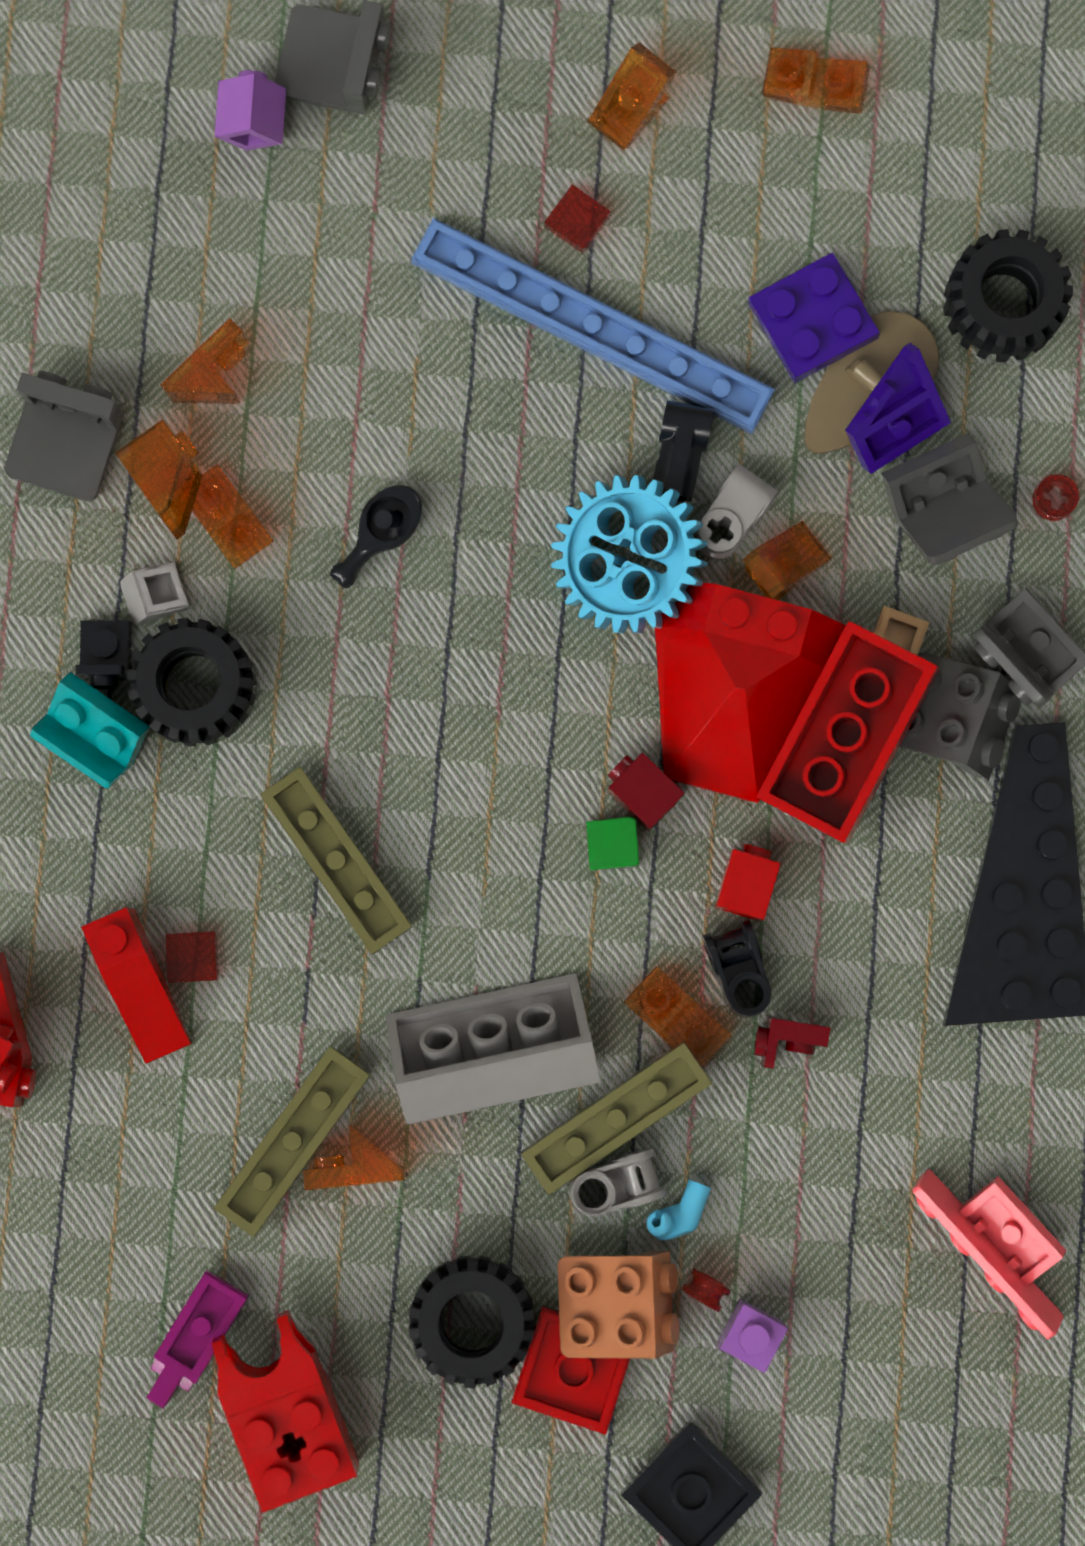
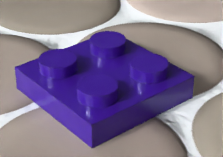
M833 252L748 297V305L794 384L879 339V330Z

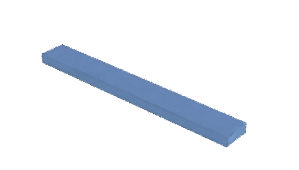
M435 218L432 219L411 259L413 265L694 406L713 409L714 416L750 434H753L774 393V388Z

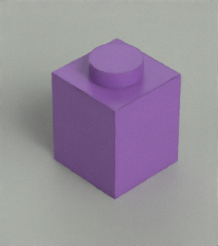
M254 70L239 72V77L218 81L215 137L246 151L283 144L286 88L268 80L265 73Z
M739 1298L717 1344L722 1351L765 1373L788 1327L783 1321Z

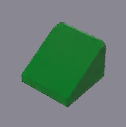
M636 817L586 822L590 871L639 867Z

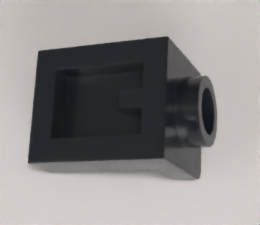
M129 620L80 621V665H75V675L83 681H88V684L95 689L118 688V681H127V672L131 670L132 623Z

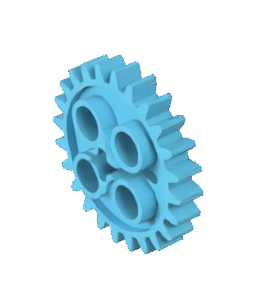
M616 475L614 476L613 488L611 490L606 483L597 481L595 482L596 497L581 491L579 497L583 507L581 509L570 506L565 508L568 515L573 519L571 524L556 525V528L566 535L565 541L551 543L553 549L563 552V559L551 563V568L564 570L566 574L556 583V587L563 589L571 588L573 590L566 598L565 603L572 606L583 603L578 617L588 620L596 614V628L606 629L612 621L613 632L624 634L629 623L633 633L641 634L644 633L646 619L653 628L660 629L663 627L661 613L677 619L679 612L675 603L680 601L692 604L693 599L686 591L687 586H702L703 584L699 578L693 575L694 568H703L708 565V562L703 559L696 558V551L708 546V542L693 537V534L703 526V523L697 520H686L694 507L686 502L675 506L680 492L669 489L662 495L663 482L653 479L646 488L645 478L634 475L630 486H628L624 477ZM621 511L625 519L624 527L620 533L613 536L609 531V519L614 513ZM664 528L668 534V544L663 551L656 554L651 545L652 536L656 531ZM597 536L614 545L630 548L636 554L665 564L667 571L662 574L643 564L630 562L626 557L594 546L592 538ZM602 556L607 565L606 573L603 578L595 581L591 575V565L596 558ZM646 574L649 578L650 588L646 596L638 599L634 594L633 585L638 576Z

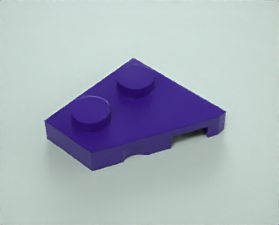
M912 343L903 347L845 429L862 468L870 474L951 423L919 348Z

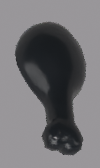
M395 485L378 492L367 502L360 515L358 540L355 548L343 562L334 565L330 571L332 579L337 581L341 587L345 589L350 588L355 582L357 572L371 557L398 548L411 538L418 527L422 515V500L416 490L405 485Z

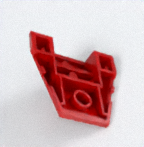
M703 583L702 586L688 585L686 591L693 599L692 604L677 601L675 605L678 609L679 617L677 619L671 618L661 613L663 627L660 629L655 628L663 773L675 782L758 804L760 799L756 796L846 625L809 608L712 583Z

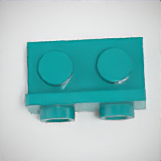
M69 672L59 682L47 714L32 727L30 736L92 780L108 789L134 764L150 727Z

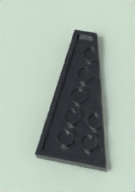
M1065 722L1020 725L1013 728L1000 781L1001 787L996 808L988 831L989 837L975 885L964 931L965 937L959 962L956 965L952 981L953 987L942 1026L1085 1016V934Z

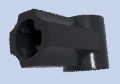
M667 400L659 437V443H662L653 478L663 482L662 495L669 489H674L680 492L679 502H692L702 451L706 452L714 415L713 409Z

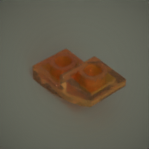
M770 48L762 94L764 97L795 105L862 114L870 68L867 61L820 58L815 50Z
M218 464L178 491L234 569L240 567L274 542Z
M657 966L623 1002L672 1048L684 1040L703 1069L732 1038V1035Z

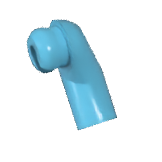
M688 1179L680 1203L654 1210L649 1214L646 1222L648 1231L658 1240L669 1241L696 1230L711 1187Z

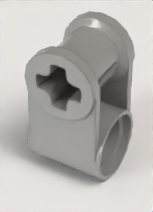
M738 464L719 490L715 501L701 520L703 526L697 532V539L707 541L708 546L700 549V551L706 557L713 560H723L730 557L737 550L751 528L755 527L761 520L779 491ZM722 525L728 529L726 538L729 541L721 539L716 544L710 540L711 529L718 530Z
M647 1148L612 1159L609 1163L587 1169L573 1178L569 1186V1198L573 1206L585 1215L600 1216L615 1210L636 1207L666 1197L668 1195L666 1188L660 1187L651 1159L655 1155L654 1148ZM636 1167H638L639 1174L642 1180V1189L640 1187L639 1180L636 1174ZM595 1178L603 1183L605 1197L600 1204L589 1207L581 1203L578 1191L584 1181Z

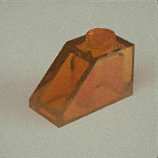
M162 419L119 449L115 454L175 538L179 539L186 532L203 475L192 461L199 453L183 430L174 435Z

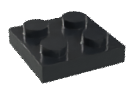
M691 1420L674 1435L621 1491V1496L671 1546H714L763 1494L762 1490Z

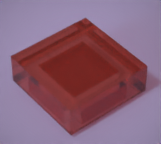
M571 185L545 220L544 227L583 254L610 218L611 211L574 185Z
M217 932L166 934L168 983L219 981Z

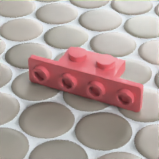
M926 1170L912 1189L921 1210L930 1218L937 1219L950 1233L954 1246L962 1254L971 1256L984 1270L988 1283L997 1292L1005 1293L1018 1307L1020 1317L1029 1328L1035 1331L1039 1330L1046 1339H1051L1058 1332L1063 1320V1314L1033 1281L1064 1257L1066 1249L999 1176L962 1204L932 1170Z

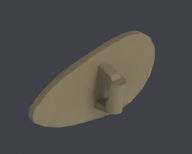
M894 311L870 315L880 332L879 339L830 364L811 400L805 422L804 435L805 446L810 452L824 454L839 451L852 445L845 429L907 344L912 343L919 348L932 380L935 378L938 371L939 351L935 337L923 322L907 313Z

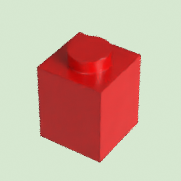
M744 844L742 851L733 849L729 854L714 908L759 922L763 921L781 863L770 860L771 851L757 846Z

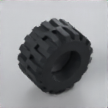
M1009 229L998 230L992 239L989 234L978 238L975 246L969 245L962 253L959 261H957L945 286L943 296L947 297V300L943 305L944 317H951L948 328L952 335L960 332L963 336L959 343L962 347L968 350L971 345H974L979 349L976 354L977 357L986 360L989 353L996 355V362H1007L1010 356H1015L1016 361L1025 359L1031 351L1037 353L1041 350L1048 340L1054 336L1066 318L1071 307L1068 305V302L1073 297V286L1067 285L1071 272L1069 266L1060 268L1058 263L1063 257L1057 248L1051 253L1045 249L1048 240L1040 235L1036 242L1028 240L1030 231L1019 229L1015 237H1010ZM995 275H1008L1018 279L1027 287L1033 301L1032 312L1020 318H1007L998 315L986 304L982 296L981 283Z
M189 618L178 619V624L171 626L166 622L158 626L160 632L153 637L148 633L141 640L145 644L140 652L134 650L131 657L134 667L133 670H128L127 681L131 683L132 690H129L128 693L130 701L137 708L135 711L151 729L174 743L180 742L186 746L197 747V743H205L206 745L217 743L216 739L223 735L228 738L235 732L233 728L239 721L243 724L249 715L246 711L249 705H254L256 697L253 693V686L257 685L256 675L252 670L251 666L253 664L248 654L228 631L221 626H213L207 620L199 619L198 622H191ZM192 656L206 657L214 662L220 673V683L215 696L210 702L198 709L182 710L175 707L166 695V681L171 669L185 658Z
M469 1256L458 1257L457 1260L441 1264L423 1281L410 1307V1326L408 1331L410 1339L413 1340L414 1352L418 1360L422 1358L427 1365L426 1370L433 1376L437 1373L444 1378L443 1382L454 1386V1383L465 1384L464 1388H476V1385L485 1383L487 1387L497 1383V1379L504 1375L508 1377L515 1371V1367L519 1362H523L533 1339L535 1314L530 1293L527 1292L524 1282L519 1275L516 1276L509 1270L510 1267L502 1262L500 1264L493 1262L489 1257L469 1258ZM473 1291L485 1294L493 1299L500 1309L502 1316L501 1331L496 1340L488 1347L478 1350L464 1349L454 1344L445 1334L443 1328L445 1307L451 1299L463 1292Z

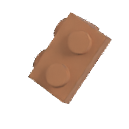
M649 1251L639 1255L566 1256L561 1258L558 1262L560 1349L562 1354L568 1358H658L673 1352L674 1344L679 1339L680 1326L677 1314L672 1313V1293H675L677 1289L678 1276L675 1264L670 1262V1251Z

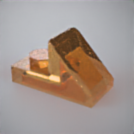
M639 42L629 50L587 122L625 151L668 101L669 97L664 92L677 72Z
M229 318L160 384L166 396L173 403H240L235 391L218 373L222 369L225 371L231 370L244 357L246 353L244 348L249 344L244 332Z
M801 521L755 548L742 561L746 564V572L764 595L768 598L779 600L832 558L805 523Z
M355 1124L349 1125L352 1153L351 1164L344 1163V1155L314 1158L315 1167L303 1170L305 1191L402 1181L407 1178L406 1167Z

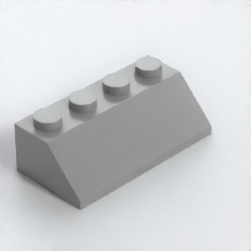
M577 973L385 1015L395 1084L407 1125L601 1082Z

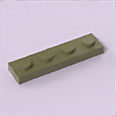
M298 767L260 794L371 955L376 954L413 927L301 767Z
M683 1040L521 1151L520 1155L547 1194L550 1195L710 1086L712 1080Z
M330 1046L213 1209L251 1237H255L371 1074Z

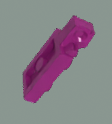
M205 1271L153 1357L155 1361L150 1369L160 1376L146 1399L163 1409L169 1403L178 1386L187 1392L190 1391L193 1384L199 1381L214 1356L211 1345L213 1338L223 1334L226 1336L249 1298V1294L213 1272Z

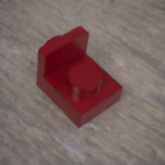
M768 1017L767 1026H758L754 1055L762 1057V1067L774 1069L778 1040L786 1041V1051L814 1055L815 1046L828 1047L830 1027Z

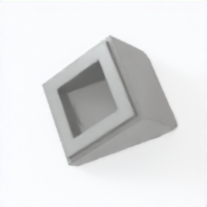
M175 562L131 571L120 582L134 625L145 624L189 608Z

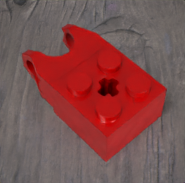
M289 1310L278 1313V1318H276L281 1334V1355L277 1361L269 1366L255 1367L244 1362L237 1351L229 1345L224 1334L213 1338L211 1342L218 1366L217 1395L262 1513L357 1477L359 1468L358 1456L316 1348L297 1329ZM293 1432L295 1439L302 1436L304 1440L301 1447L293 1448L287 1446L284 1443L286 1433Z

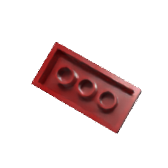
M848 620L756 797L844 844H849L940 671L939 667Z

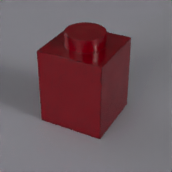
M643 752L635 760L627 755L607 775L613 781L608 787L607 792L633 817H636V820L648 832L685 794Z

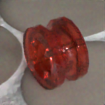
M1061 474L1050 475L1044 478L1034 489L1032 495V506L1035 512L1042 519L1048 521H1060L1066 518L1077 507L1079 501V490L1075 482ZM1052 486L1059 487L1060 495L1067 497L1068 500L1067 504L1063 502L1058 507L1059 510L1052 509L1051 500L1044 499L1043 497L1044 492L1048 494L1053 489Z
M693 1267L690 1272L693 1276L691 1283L683 1284L681 1290L709 1308L720 1312L722 1308L720 1299L724 1295L729 1296L732 1290Z

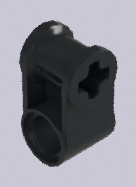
M750 920L743 921L741 928L716 936H712L710 933L703 934L702 938L714 975L718 978L729 1010L736 1016L745 1019L754 1018L761 1014L769 1005L772 995L762 963L760 947ZM739 944L743 945V947L733 949L727 952L721 951ZM751 982L758 986L762 998L757 1007L747 1009L741 1007L736 1002L734 991L738 984Z

